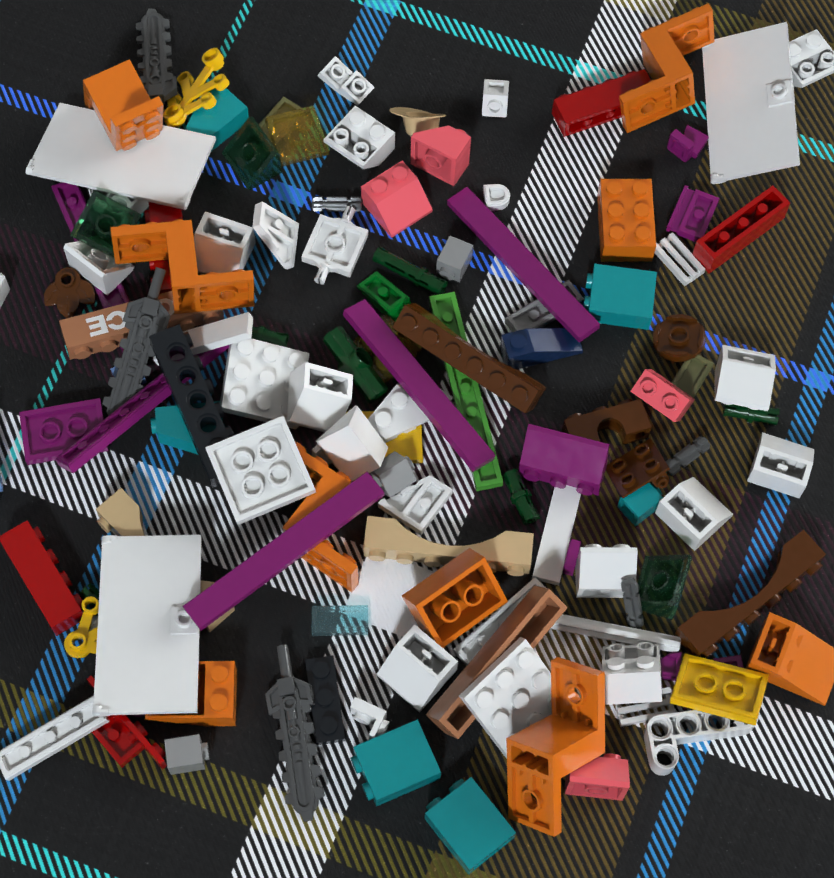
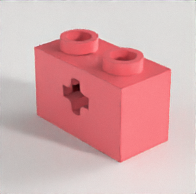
M645 369L630 391L673 422L681 421L695 400L652 369Z

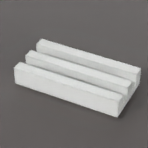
M673 232L668 235V238H663L659 244L656 243L655 254L684 287L704 274V266ZM663 248H665V249L672 255V257L674 258V260L676 261V263H677L679 266H681V267L689 274L688 277H687V276L682 272V270L674 263V261L665 253V251L663 250Z
M662 688V697L665 696L663 702H649L622 707L621 704H615L620 727L649 722L656 715L676 713L674 704H670L671 688ZM664 706L668 708L666 711L624 718V714Z

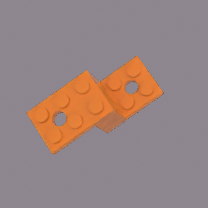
M709 3L696 7L685 14L673 17L660 25L650 27L640 33L643 65L652 80L619 96L622 123L627 133L695 104L693 72L683 56L715 42L713 9Z
M130 59L83 80L85 107L95 110L116 151L123 149V151L135 147L138 141L145 138L146 140H151L160 134L163 127L164 105L159 96L150 99Z
M177 219L172 222H148L140 225L122 224L118 227H110L115 264L158 260L169 261L174 314L254 306L253 270L245 271L238 269L226 273L209 272L205 275H198L192 220Z
M295 441L296 446L316 489V493L307 496L282 527L283 533L351 483V479L341 471L336 473L329 468L328 463L319 456L314 458L297 441ZM326 539L301 557L351 593L357 587L358 566L356 561L346 553L341 555L333 550V545Z
M560 657L551 660L552 714L506 738L508 818L553 837L562 832L561 778L605 753V672ZM575 688L579 690L581 694V699L579 695L575 692Z

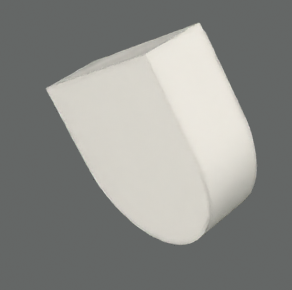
M501 184L483 185L485 206L490 211L503 210L508 206L510 192L507 187Z

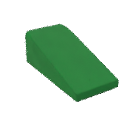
M377 271L357 285V288L393 324L404 305L411 304L410 298Z

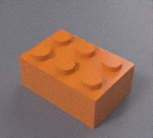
M600 179L597 202L601 262H652L656 250L652 179Z
M471 548L402 595L419 628L442 648L508 602L485 557Z

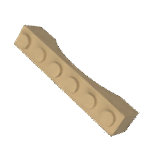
M122 488L118 489L96 508L99 516L97 522L106 533L112 531L117 536H145L143 515L140 507ZM201 580V593L214 584V582ZM233 607L208 625L206 629L211 632L234 612L235 608Z
M367 516L363 551L364 556L373 561L393 559L401 564L421 562L428 567H439L440 565H446L471 548L485 557L493 573L504 571L512 576H523L530 572L534 533L504 531L498 536L481 543L450 546L433 543L418 537L404 528L394 518Z

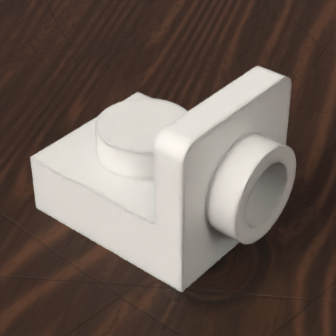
M484 79L482 116L503 118L507 116L509 81Z
M355 697L350 706L351 714L354 715L353 718L364 725L374 724L369 733V740L384 734L389 725V721L386 720L387 711Z

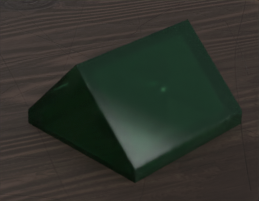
M249 117L223 150L222 154L246 188L251 190L281 174L282 171L280 153L253 117Z
M94 190L70 236L114 258L110 227H118L122 224L137 225L141 214Z
M691 555L645 556L638 580V594H640L642 611L673 620L692 561Z

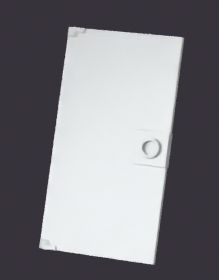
M787 22L714 39L715 42L702 47L711 183L720 184L728 180L799 166L795 97Z
M59 103L32 159H30L26 167V174L186 210L214 146L216 136L163 125L162 131H160L157 137L151 140L142 139L137 142L135 147L123 151V149L116 151L95 110Z
M202 535L102 536L92 715L198 713L200 630L183 606L201 593Z

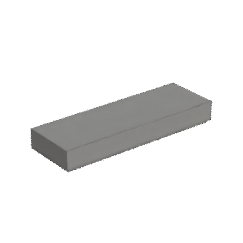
M570 280L562 283L578 302L583 304L584 298ZM536 299L507 316L504 322L512 332L527 328H543L555 321L556 318Z

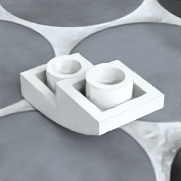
M336 56L318 74V77L328 86L356 105H359L374 89V86L357 70L353 73Z

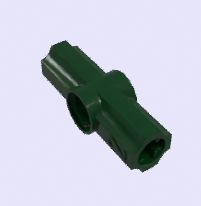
M342 326L336 327L323 337L324 344L339 362L338 371L353 375V383L369 404L375 402L387 392L388 387L372 367L373 360L369 353L363 348L357 347Z

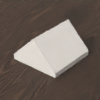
M97 237L66 243L63 248L69 266L78 271L81 276L107 296L135 267L131 263L115 264L113 249Z
M356 405L316 440L337 470L345 473L351 479V482L365 472L370 473L380 468L388 450L386 443Z

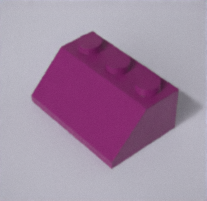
M528 424L519 472L521 476L532 482L540 480L560 489H564L568 485L577 488L576 491L582 495L590 496L594 494L598 496L607 468L609 444Z

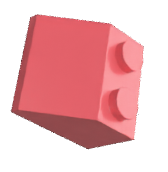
M449 125L415 132L411 136L410 164L455 186L469 165L471 136L465 131L455 129Z
M403 160L361 186L362 204L391 238L433 211L418 178Z
M611 753L595 758L566 775L564 794L622 801L630 787L628 760L621 759L620 755Z

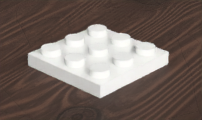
M252 338L230 344L220 399L223 412L263 422L284 416L287 423L290 372L303 363L308 362L309 353ZM287 423L289 428L297 429L299 427L298 425Z
M284 416L205 447L237 525L316 493V489Z
M522 637L515 641L459 695L506 759V738L552 714L551 673L528 641Z

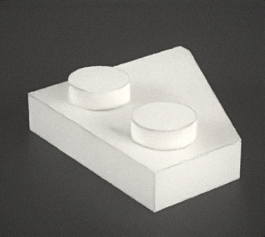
M397 384L368 418V421L385 443L397 438L401 433H408L415 430L417 426L430 421L408 393Z

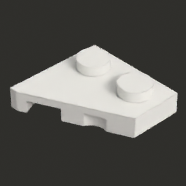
M264 202L255 204L252 228L286 270L293 268L299 223Z
M429 475L419 480L417 484L406 487L399 494L387 500L385 498L381 499L378 502V508L422 535L453 494V489Z

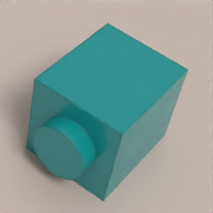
M647 483L625 498L621 496L617 507L636 527L656 511L659 501L663 499L662 492L653 483Z

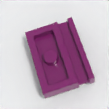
M685 185L666 231L670 232L671 230L676 232L678 236L696 242L705 235L720 198L697 189L695 191L688 189L689 186Z

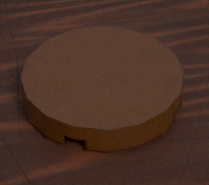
M685 314L666 317V320L659 322L653 331V346L656 352L669 361L683 362L693 359L702 352L706 343L703 325L701 326L694 317Z

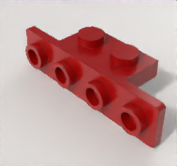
M90 675L87 681L94 690L95 679ZM127 715L108 716L110 722L91 732L121 768L144 749L162 770L167 766L163 759L166 756L163 749L156 742L151 745L145 738L148 734L145 728L138 721L132 723Z

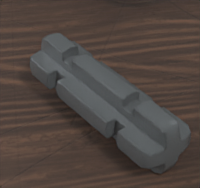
M323 196L312 197L313 211L327 209V211L344 212L346 206H350V209L351 207L355 208L356 212L362 209V199L359 196H351V199H347V196H326V199H323Z
M699 436L692 442L693 445L688 444L676 453L673 459H668L666 463L670 470L666 473L674 476L681 470L680 467L685 468L700 456V452L703 454L709 450L710 443L705 437Z
M629 577L621 582L622 592H624L625 612L628 613L626 616L627 624L632 628H638L644 625L643 615H641L640 594H638L639 588L637 581Z

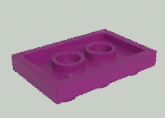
M97 398L19 412L26 464L32 465L55 461L60 454L102 422L104 415L101 399ZM108 446L100 452L109 451Z

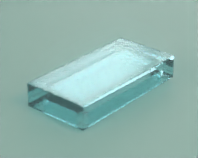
M368 605L312 606V636L368 635Z

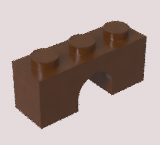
M626 399L619 402L616 406L609 408L601 406L594 409L591 413L583 415L575 413L564 420L562 432L600 442L598 432L603 429H611L618 433L624 445L648 438L652 426L642 400L632 401V399Z

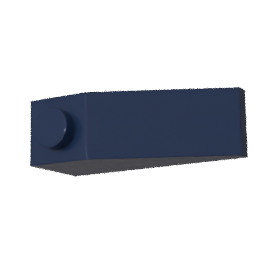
M527 328L502 334L500 351L504 364L514 369L525 368L583 353L581 343L565 328Z

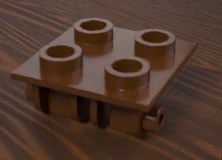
M651 438L637 445L623 456L616 458L606 468L622 498H625L651 481L657 488H665L669 482L666 472L670 468Z

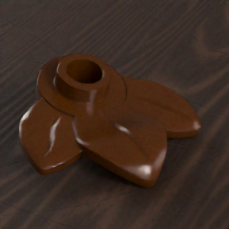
M70 267L58 271L55 276V282L50 284L44 293L45 306L57 305L59 312L66 318L74 316L80 303L94 305L96 302L93 286L89 282L82 280L79 272ZM66 276H71L69 284H64L63 282Z

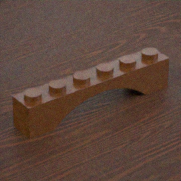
M416 303L404 305L392 327L524 413L535 408L546 389V386L527 374L496 360L474 347L449 329L435 315Z
M803 529L782 546L777 555L776 567L771 580L756 596L729 609L698 611L677 628L674 636L681 638V645L690 655L704 656L708 659L719 649L717 645L724 639L729 642L740 633L738 628L744 623L748 626L754 623L761 616L759 612L767 606L771 609L782 599L780 596L786 590L791 593L803 583L801 578L806 574L810 577L816 574L823 567L821 562L826 553Z

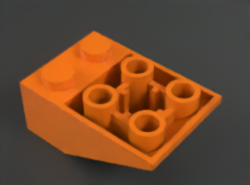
M769 612L762 624L746 669L769 674V683L825 706L834 683V648L797 623Z
M199 661L198 713L145 714V719L206 727L236 726L237 668L235 661Z

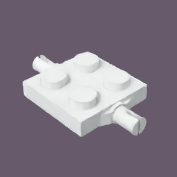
M346 206L342 218H331L320 214L301 256L302 262L319 268L314 278L316 283L319 284L320 281V284L323 285L329 272L351 277L369 235L367 229L358 227L351 222L356 212L355 208L351 207L350 209V206Z

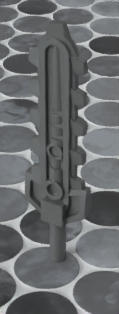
M148 9L141 22L136 23V30L141 31L142 34L136 37L137 44H142V49L137 50V56L143 58V62L138 63V71H143L144 76L139 78L150 99L159 96L164 105L165 101L178 94L176 76L173 77V73L167 72V70L173 68L172 59H167V56L172 55L171 46L166 45V43L171 41L170 32H165L166 29L170 28V21L157 13L156 9Z
M155 268L147 297L127 303L122 322H126L125 327L129 329L127 339L121 338L119 346L124 349L121 358H115L113 366L117 367L118 371L116 377H110L108 385L112 387L110 397H104L102 402L107 407L108 416L144 388L141 385L143 376L150 375L151 368L147 366V361L149 357H155V354L151 347L149 336L166 330L171 316L160 301H157L166 273L165 269Z
M288 645L277 646L281 679H277V682L268 690L265 696L269 715H273L274 719H279L281 729L275 731L276 740H282L284 750L278 753L279 761L286 762L287 771L282 774V782L289 783L290 793L285 795V804L292 805L293 809L301 814L303 821L308 822L313 820L314 811L319 805V799L325 796L324 788L317 787L316 778L322 775L320 766L314 765L313 756L318 754L317 744H311L310 734L315 732L314 723L307 722L306 715L312 711L311 705H315L313 686L292 676Z

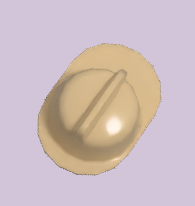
M394 107L389 110L395 115L402 116L406 133L410 136L415 132L439 128L440 117L446 116L445 114H433L405 107Z

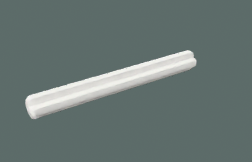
M564 614L550 628L636 645L640 642L659 643L660 650L667 652H679L681 638L678 636Z

